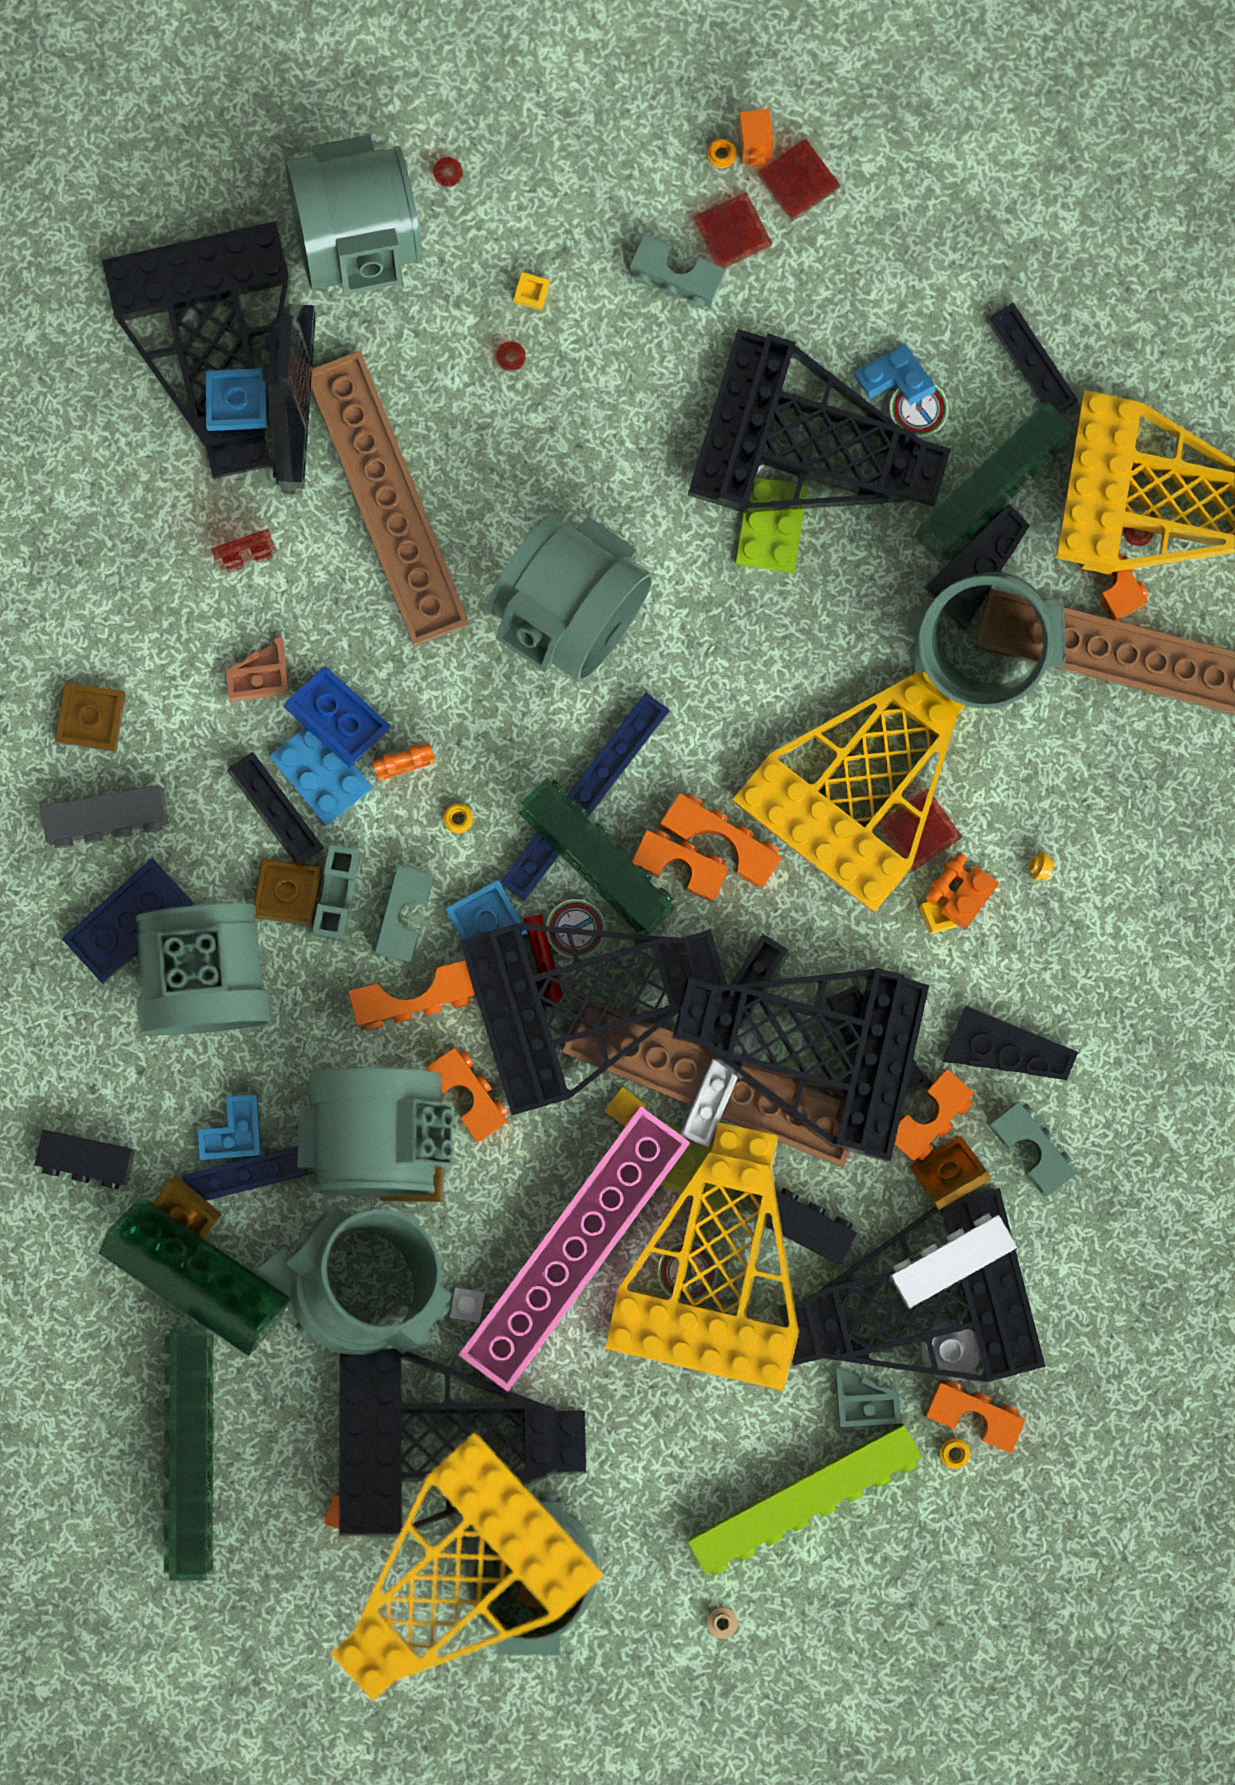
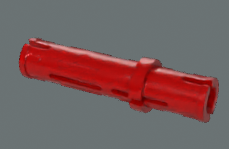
M542 914L523 919L525 924L544 926ZM527 930L538 974L556 969L546 932ZM546 979L540 980L542 987H543V985H544ZM550 980L544 991V996L557 1004L562 997L560 984ZM546 1002V1006H552L550 1003Z

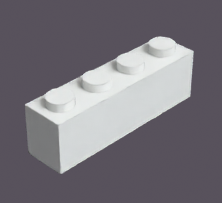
M988 1213L973 1221L975 1227L966 1233L961 1228L948 1235L946 1238L949 1242L938 1248L936 1243L920 1251L922 1257L911 1263L908 1258L893 1266L895 1273L889 1276L907 1308L915 1306L1016 1249L1017 1246L1000 1216L996 1215L991 1218Z

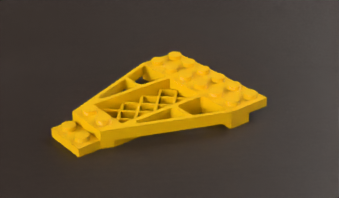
M1084 390L1081 396L1055 558L1082 564V569L1111 575L1115 571L1235 553V517L1232 514L1235 510V504L1228 508L1219 496L1229 490L1235 498V460L1143 402ZM1140 416L1176 437L1173 459L1141 453L1136 450ZM1183 442L1228 471L1184 462L1181 458ZM1141 471L1151 482V484L1143 489L1133 479V476ZM1153 471L1164 473L1165 475L1158 479ZM1170 477L1180 489L1171 496L1161 484ZM1181 477L1192 479L1194 481L1186 485V483ZM1199 483L1209 495L1200 502L1190 490ZM1211 484L1220 485L1224 487L1215 491ZM1130 487L1135 494L1127 498ZM1153 488L1163 498V501L1155 506L1145 495L1146 492ZM1182 494L1185 495L1192 505L1191 508L1184 512L1181 511L1174 499ZM1137 498L1147 510L1141 515L1135 514L1128 505ZM1211 500L1221 511L1214 518H1211L1203 505ZM1166 504L1176 516L1170 521L1164 520L1157 511ZM1196 511L1205 523L1200 527L1192 526L1186 516ZM1225 517L1234 530L1229 533H1223L1215 522ZM1123 527L1160 534L1159 555L1120 560L1118 554ZM1169 536L1212 546L1167 553Z
M926 672L914 673L912 676L905 678L770 753L733 798L732 802L872 913H875L911 870L957 716L964 709L965 705L957 703L944 695L932 683ZM891 703L898 708L886 710ZM873 705L877 706L876 710L844 748L837 747L822 735V733ZM902 714L903 729L886 731L885 716ZM906 715L921 727L907 729ZM879 717H881L882 732L867 733ZM925 733L927 748L910 750L908 734ZM930 734L936 738L932 745L930 743ZM904 735L906 750L889 752L887 737ZM883 737L885 752L868 754L866 739ZM816 738L835 753L836 759L815 784H808L780 762L778 758ZM862 740L864 755L849 756ZM937 752L939 754L938 762L923 811L920 812L902 797V793ZM924 754L912 769L911 755ZM906 755L908 771L891 773L889 757ZM885 758L887 773L870 775L868 759ZM864 760L866 775L849 777L847 762ZM843 763L845 778L830 779ZM905 777L893 792L892 778ZM888 778L890 794L873 796L871 780ZM867 781L868 796L851 798L850 782ZM846 783L847 798L830 800L828 785ZM824 785L826 797L819 792ZM888 799L875 815L873 801ZM869 801L871 817L854 819L852 803ZM848 804L849 815L836 805ZM894 804H900L920 820L907 859L902 858L872 833V830ZM859 823H868V824H867V826L864 828V827H863L861 824H859Z
M718 1122L712 1152H709L618 1288L605 1349L785 1391L799 1329L772 1167L779 1135ZM706 1183L717 1185L704 1193ZM725 1187L746 1193L732 1200ZM720 1188L729 1204L715 1212L706 1197ZM755 1194L762 1195L761 1204L756 1198ZM692 1195L693 1203L682 1250L676 1252L657 1247V1243L688 1197ZM750 1195L758 1211L744 1219L736 1203ZM703 1201L711 1215L698 1223ZM732 1207L741 1222L726 1230L717 1215ZM768 1213L772 1216L781 1276L757 1269ZM758 1215L755 1233H753L747 1222ZM714 1219L722 1234L708 1242L699 1227ZM743 1225L752 1241L738 1249L729 1233ZM697 1232L704 1246L691 1253ZM725 1237L734 1252L720 1260L711 1245ZM752 1245L747 1264L740 1252ZM707 1248L716 1264L702 1272L693 1257ZM651 1252L673 1256L679 1260L673 1295L670 1299L629 1289L630 1283ZM737 1255L745 1271L731 1279L723 1263ZM690 1262L698 1275L685 1283ZM719 1267L727 1282L713 1290L704 1275ZM745 1275L742 1293H740L734 1282ZM755 1276L783 1282L789 1326L747 1317L746 1314ZM701 1279L709 1294L695 1302L687 1286ZM730 1285L739 1301L725 1309L716 1293ZM683 1292L690 1303L681 1302ZM712 1297L720 1310L698 1305ZM739 1305L737 1314L728 1313Z
M475 1432L427 1476L354 1631L330 1654L373 1702L394 1681L557 1620L600 1580L604 1573ZM431 1484H435L464 1518L463 1522L436 1546L430 1545L412 1525ZM471 1524L477 1531L463 1530ZM410 1532L425 1548L426 1556L385 1594H382L381 1587L407 1533ZM462 1535L480 1536L479 1554L461 1553ZM458 1536L457 1553H441ZM484 1539L498 1555L483 1554ZM438 1557L457 1558L456 1576L438 1575ZM434 1558L433 1575L417 1574ZM461 1558L479 1559L478 1577L460 1576ZM483 1559L502 1560L501 1578L482 1577ZM505 1563L513 1570V1571H512L508 1576H506V1577H505ZM411 1579L410 1597L393 1596ZM415 1579L433 1580L432 1598L414 1597ZM520 1579L549 1610V1614L506 1630L489 1611L488 1604L513 1580ZM437 1580L456 1581L455 1599L437 1598ZM460 1581L478 1582L477 1600L459 1599ZM482 1582L499 1583L481 1600ZM391 1601L410 1602L409 1620L391 1619ZM387 1602V1613L385 1617L384 1614L379 1610V1608ZM414 1602L432 1603L431 1620H413ZM436 1603L455 1604L454 1621H435ZM459 1604H474L475 1606L458 1621ZM477 1614H484L500 1632L442 1656L437 1655V1651ZM393 1624L408 1625V1641ZM413 1625L431 1626L430 1643H412ZM435 1626H453L434 1643ZM414 1648L429 1649L420 1656Z

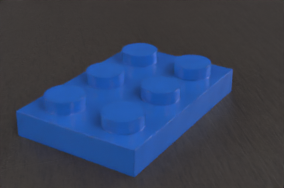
M326 666L284 704V708L349 768L378 742L391 727Z

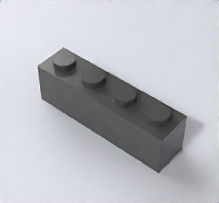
M160 785L40 806L45 840L50 845L54 844L55 848L73 846V841L84 839L85 843L99 842L103 840L102 835L114 834L115 838L133 835L132 830L144 828L145 833L162 830V825L169 824L164 791Z

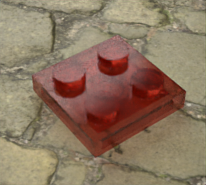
M806 138L762 168L757 174L791 222L840 189L839 182Z
M747 192L693 217L715 265L722 268L730 267L772 247V242Z
M269 529L211 548L221 571L227 569V572L238 571L244 568V563L254 559L256 563L267 561L273 557L272 553L278 552Z
M926 789L909 801L920 812L923 811L929 789ZM934 796L911 867L912 872L963 838ZM900 807L878 824L902 858L907 859L920 820L904 807Z

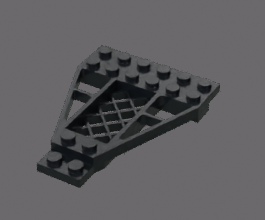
M276 221L102 260L113 313L117 323L121 326L206 448L213 479L271 467L265 439L267 428L207 430L206 416L199 417L198 412L200 411L206 415V410L201 407L206 399V385L194 378L203 365L212 371L225 370L231 359L244 365V369H256L250 339L254 336L271 332V324L247 328L239 296L282 286L277 316L286 308L291 282ZM232 297L234 305L226 301L224 298ZM213 301L206 312L195 306ZM219 302L232 309L224 323L211 316ZM184 308L177 318L175 309ZM190 308L203 316L195 330L182 322ZM168 311L175 339L174 345L145 352L125 321ZM235 315L237 316L240 333L229 327ZM207 320L221 327L213 340L199 333ZM179 326L192 333L184 346ZM225 330L238 337L231 351L217 344ZM196 337L210 344L201 358L188 350ZM242 342L247 362L235 355ZM214 348L227 355L219 369L206 361ZM170 355H177L179 357L189 401L188 405H183L152 362L153 359ZM186 355L198 361L191 374ZM192 383L205 390L197 403ZM267 389V405H268V413H269V398H268V389Z
M289 304L271 322V332L265 333L264 349L269 351V363H263L262 381L267 382L275 452L273 478H276V485H280L283 494H295V488H305L316 325L314 305Z
M737 329L687 494L688 496L743 513L903 502L904 499L934 507L951 451L950 448L924 441L912 431L901 428L795 346L796 342L768 333L766 337ZM792 358L797 359L827 383L821 403L782 391ZM831 388L837 390L871 418L827 405ZM788 408L794 409L799 420L786 426L780 412ZM773 417H775L781 429L769 434ZM821 417L827 429L815 434L808 421ZM803 425L809 438L797 444L790 430ZM847 425L851 427L856 437L843 443L836 430ZM831 433L838 447L825 453L818 439ZM784 434L791 447L778 453L771 440ZM876 434L879 435L885 446L872 452L865 439ZM859 442L866 456L854 461L847 448ZM813 443L820 456L807 462L800 449ZM765 444L771 453L764 451ZM841 451L848 465L835 470L829 457ZM795 452L800 462L785 458V456ZM886 452L881 468L875 457ZM870 460L877 473L864 479L857 466ZM823 461L828 470L813 465ZM765 465L796 475L798 483L793 500L750 502L749 498L759 466ZM852 470L856 479L841 474ZM805 479H811L857 494L856 496L799 499ZM879 479L877 485L870 484L871 482Z
M516 923L460 941L512 1116L570 1099L678 1014L686 979L692 978L718 986L727 985L711 929L683 938ZM524 930L567 934L574 957L573 963L544 973L535 974L531 967L522 932ZM585 935L633 940L635 945L583 961L578 957L572 936ZM652 947L655 958L647 955L641 950H645ZM634 953L627 968L611 960ZM638 954L654 962L646 978L630 970ZM605 961L598 976L583 969L584 967ZM609 962L624 970L617 986L601 979ZM656 965H658L664 988L649 980ZM576 970L568 985L554 978V976ZM580 971L596 979L587 995L571 987ZM627 973L644 981L636 997L619 989ZM546 979L539 992L536 982ZM550 980L566 988L558 1004L542 996ZM599 981L614 989L607 1005L590 997ZM646 983L663 991L655 1007L638 999ZM569 990L585 998L577 1014L561 1006ZM617 992L633 999L625 1016L609 1008ZM666 994L669 1006L658 1008ZM542 1000L556 1007L549 1021H547ZM588 1000L604 1008L596 1025L580 1016ZM636 1002L652 1010L629 1017ZM559 1009L575 1017L567 1033L551 1025ZM607 1010L623 1018L599 1026ZM654 1016L658 1018L656 1024L613 1058H608L602 1034L605 1031ZM578 1019L594 1027L570 1035ZM550 1029L564 1037L553 1040ZM594 1035L598 1039L605 1064L574 1089L570 1090L567 1088L557 1055V1046Z
M880 968L720 986L688 978L686 979L673 1039L698 1045L702 1051L830 1147L889 1162L892 1158L929 985L904 978L905 975ZM866 978L867 983L859 1018L822 1008L827 981ZM818 983L814 1006L759 991L760 989ZM746 999L754 1000L745 1006ZM759 1002L768 1018L755 1025L746 1009ZM768 1005H772L782 1009L773 1014ZM788 1010L797 1026L784 1033L776 1016ZM797 1013L811 1017L802 1022ZM743 1016L749 1029L738 1035ZM817 1018L825 1034L813 1041L804 1025ZM770 1021L778 1037L766 1043L758 1027ZM826 1021L840 1025L831 1030ZM845 1026L854 1041L842 1048L833 1033ZM799 1029L807 1045L795 1051L787 1035ZM752 1031L761 1047L748 1054L740 1038ZM828 1037L836 1053L824 1059L816 1043ZM781 1039L790 1055L777 1062L769 1046ZM735 1045L738 1048L741 1055L734 1053ZM810 1047L819 1063L806 1070L798 1054ZM852 1047L850 1059H848L845 1051ZM763 1050L770 1063L751 1057ZM839 1055L847 1071L835 1078L827 1062ZM792 1058L799 1071L780 1065ZM744 1066L793 1080L795 1082V1090L791 1105L741 1067ZM821 1066L828 1079L809 1073ZM845 1077L844 1083L838 1082L839 1080ZM805 1083L840 1094L841 1099L832 1136L798 1111Z
M1000 1188L961 1197L940 1210L934 1206L807 1299L795 1301L794 1307L799 1333L792 1359L793 1366L819 1359H830L985 1382L1046 1367L1016 1249L955 1282L949 1292L941 1290L940 1292L946 1295V1298L938 1311L922 1301L915 1305L908 1319L893 1310L901 1295L895 1285L885 1279H889V1275L895 1273V1271L854 1281L849 1279L852 1273L898 1240H900L905 1260L910 1259L905 1235L938 1211L943 1214L948 1235L961 1228L966 1233L975 1227L973 1221L989 1213L991 1218L996 1215L1000 1216L1012 1237ZM879 1281L871 1296L856 1288L857 1286ZM959 1282L965 1302L952 1295ZM883 1283L898 1292L890 1307L874 1299ZM849 1289L841 1302L838 1291ZM853 1290L868 1299L860 1315L844 1306ZM950 1298L965 1307L957 1322L941 1314ZM871 1302L887 1310L878 1326L863 1317ZM779 1305L782 1323L784 1326H789L787 1305ZM920 1306L935 1314L927 1330L911 1321ZM843 1309L857 1317L849 1332ZM968 1312L970 1322L960 1324ZM890 1313L905 1321L897 1337L882 1329ZM939 1317L953 1325L931 1331ZM861 1320L876 1329L867 1345L852 1336ZM909 1324L923 1332L922 1334L901 1338ZM970 1329L974 1335L982 1373L970 1374L938 1369L932 1340L935 1337ZM879 1332L893 1339V1341L871 1346ZM851 1340L864 1348L853 1350ZM924 1341L927 1345L932 1367L873 1360L869 1357V1354Z
M382 1349L364 1355L340 1353L339 1537L370 1536V1538H398L404 1526L402 1524V1483L425 1482L427 1476L432 1471L424 1470L431 1462L436 1467L440 1465L435 1458L446 1447L452 1452L456 1450L451 1442L461 1432L468 1438L472 1435L466 1427L477 1416L489 1427L481 1436L483 1441L493 1431L505 1443L495 1453L497 1456L509 1446L521 1458L510 1471L523 1485L536 1480H542L554 1474H585V1411H555L553 1407L512 1391L507 1392L499 1386L408 1351L403 1354L397 1349ZM408 1360L444 1374V1402L404 1403L401 1398V1361ZM450 1378L506 1398L509 1402L453 1403L450 1399ZM504 1413L494 1424L483 1415ZM513 1413H523V1422ZM401 1414H412V1415L402 1424V1422H401ZM422 1414L442 1415L431 1424ZM453 1414L473 1415L462 1424ZM446 1416L459 1428L448 1440L436 1429ZM507 1416L520 1427L510 1439L497 1428ZM415 1417L428 1428L417 1440L405 1429ZM431 1432L444 1443L433 1455L420 1444ZM522 1432L524 1454L512 1443ZM402 1434L413 1443L403 1454ZM416 1447L428 1458L417 1471L405 1460ZM524 1462V1470H516ZM402 1464H403L409 1471H402ZM445 1496L446 1510L414 1522L412 1525L418 1530L457 1514L459 1510L455 1506H451L450 1500Z

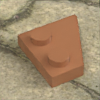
M282 637L275 638L273 640L274 643L260 652L258 650L247 656L245 661L236 663L225 670L230 702L290 694Z

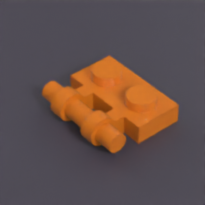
M430 743L421 746L417 744L408 746L409 750L393 755L390 752L384 754L383 758L372 761L378 780L382 781L435 764L436 760Z
M957 853L954 859L948 860L941 877L935 879L930 885V892L927 894L926 900L931 904H936L939 899L944 901L946 905L940 913L963 930H966L999 882L976 865L969 873L966 872L963 865L966 863L967 857L962 853ZM953 879L961 884L955 893L949 888Z

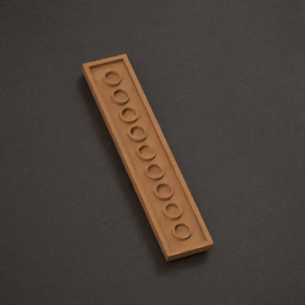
M361 350L313 368L312 391L414 647L469 626L468 618Z
M990 588L975 648L1037 663L1042 652L1043 634L1036 612L1022 596ZM1064 607L1066 661L1063 667L1052 668L1235 715V651Z
M588 1000L580 1016L596 1025L604 1008ZM609 1007V1008H611V1009L617 1011L618 1013H620V1014H622V1015H624V1016L626 1015L625 1012H622V1011H620V1010H618V1009H615V1008H613V1007ZM607 1010L599 1026L623 1018ZM578 1019L570 1035L594 1027ZM640 1020L605 1031L602 1034L608 1058H613L654 1024ZM660 1027L606 1071L693 1106L712 1057L702 1051L698 1045L673 1039L674 1032ZM594 1035L566 1042L562 1051L566 1055L598 1068L605 1064L598 1039ZM742 1066L744 1071L791 1105L795 1082ZM737 1078L722 1113V1119L747 1129L779 1135L778 1142L839 1167H844L849 1151L830 1147L740 1078ZM803 1086L798 1111L832 1136L840 1100Z

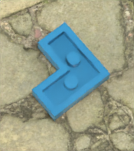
M905 343L854 371L857 382L869 399L896 385L909 405L936 392L934 383Z
M258 1095L226 1097L228 1127L198 1130L200 1160L262 1155Z

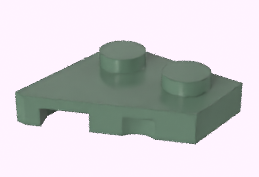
M835 1369L839 1428L901 1425L898 1392L849 1373L845 1369Z

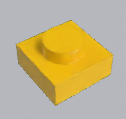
M522 272L513 299L514 303L542 311L550 280Z
M941 899L936 904L926 902L922 903L919 907L929 935L958 926L940 913L946 905Z
M622 1087L604 1112L626 1127L641 1106L645 1108L646 1104Z

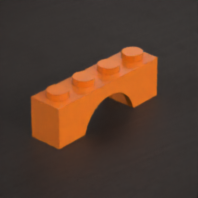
M679 793L660 823V827L684 842L694 836L707 833L726 839L734 848L737 856L736 874L762 890L782 856L777 854L779 849L765 840L762 844L752 838L754 833L744 826L738 825L735 828L727 823L728 817L720 811L713 809L710 812L701 806L703 801L691 793H687L686 796Z
M466 960L437 967L431 987L423 995L414 999L401 1000L391 997L384 992L378 983L348 991L356 1024L359 1028L365 1027V1031L382 1028V1022L394 1019L395 1024L412 1020L411 1014L423 1011L424 1016L442 1012L441 1006L451 1003L453 1008L463 1007L471 1004L470 998L476 997Z

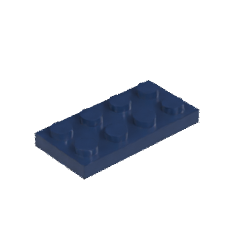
M151 858L65 935L62 940L102 984H105L139 953L137 941L138 925L135 918L137 915L164 909L189 907L194 903L161 866Z

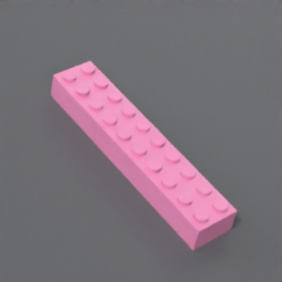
M641 1106L465 1345L459 1356L508 1392L690 1142Z

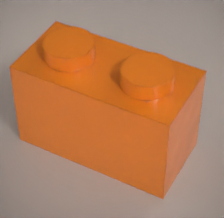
M770 109L740 112L737 132L741 164H749V167L752 168L762 167L766 165V162L771 161L774 145Z

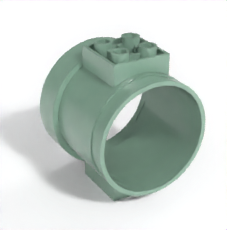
M371 135L313 145V156L286 160V176L294 221L311 290L342 284L345 295L403 284L401 267L410 263H422V244L417 212L406 162L400 146H394L392 149L374 150Z
M551 514L541 521L523 541L503 570L491 593L487 607L488 612L502 619L496 639L544 673L554 664L578 682H582L596 671L626 633L651 589L654 575L633 561L637 549L626 540L619 538L606 529L601 523L587 516L575 528L563 522L556 514Z
M985 572L962 578L944 589L931 605L918 606L911 613V616L908 617L909 635H914V644L909 648L910 665H915V673L926 672L932 683L944 695L965 706L991 709L1012 704L1035 688L1047 668L1063 667L1066 661L1064 600H1044L1032 585L1012 574ZM997 585L1008 588L1022 596L1036 612L1042 628V652L1040 659L1034 667L1015 680L998 684L975 681L959 672L947 658L940 638L941 617L946 604L954 595L973 586Z
M249 904L200 905L152 911L135 917L136 924L138 925L137 941L143 1001L137 1003L140 1035L163 1036L207 1033L272 1023L270 991L263 990L258 926L255 921L256 906Z
M343 1068L311 1072L309 1074V1106L299 1107L298 1168L314 1170L315 1185L313 1192L346 1196H415L435 1193V1186H433L435 1167L452 1166L453 1104L442 1103V1075L430 1071L395 1068Z
M334 1204L319 1217L285 1263L293 1269L290 1281V1294L293 1309L300 1324L315 1341L338 1353L364 1355L382 1350L389 1345L395 1347L402 1354L411 1348L416 1350L419 1345L423 1346L432 1335L433 1330L430 1327L437 1320L441 1321L451 1308L448 1302L453 1295L440 1285L442 1278L441 1260L433 1239L418 1222L396 1211L375 1209L364 1211L351 1217ZM349 1231L373 1232L390 1241L404 1255L413 1276L414 1295L411 1307L399 1325L380 1327L362 1323L350 1316L337 1303L330 1290L326 1271L328 1253L337 1235Z
M540 1491L539 1496L534 1497L598 1567L594 1544L582 1524L564 1510V1497H558V1492ZM480 1536L473 1538L468 1554H479ZM466 1559L465 1576L476 1577L477 1559ZM466 1581L470 1599L477 1600L478 1583ZM597 1582L580 1597L575 1607L560 1620L497 1642V1654L560 1656L561 1635L568 1631L586 1611L595 1593ZM488 1606L489 1611L506 1628V1630L518 1626L503 1620L498 1615H496ZM478 1614L479 1618L490 1630L496 1634L500 1633L484 1614Z

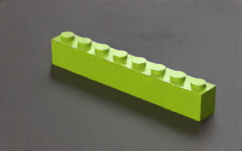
M901 1423V1425L886 1431L691 1536L687 1541L704 1574L706 1575L711 1572L715 1576L728 1569L727 1563L737 1557L740 1561H743L756 1553L754 1548L763 1543H766L768 1547L783 1539L782 1533L792 1528L794 1532L805 1528L810 1524L809 1519L813 1516L820 1514L821 1517H825L837 1510L836 1504L847 1499L848 1503L859 1499L864 1495L863 1490L871 1485H874L875 1488L885 1485L891 1481V1474L899 1470L904 1474L918 1466L917 1460L921 1459L922 1456L905 1424Z

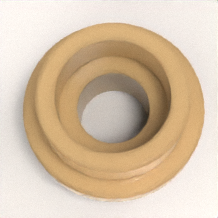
M719 1607L709 1614L707 1626L713 1636L719 1639H726L736 1632L738 1619L731 1609ZM720 1618H726L729 1622L725 1629H720L717 1626V1621Z

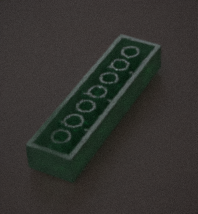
M177 1327L170 1329V1334L165 1335L164 1343L165 1354H170V1365L165 1366L164 1371L165 1385H170V1396L165 1398L164 1414L165 1416H170L169 1429L164 1431V1446L169 1448V1459L164 1462V1478L169 1479V1490L164 1492V1510H169L168 1523H164V1542H169L168 1554L164 1555L163 1569L164 1573H169V1581H207L213 1575L214 1327Z

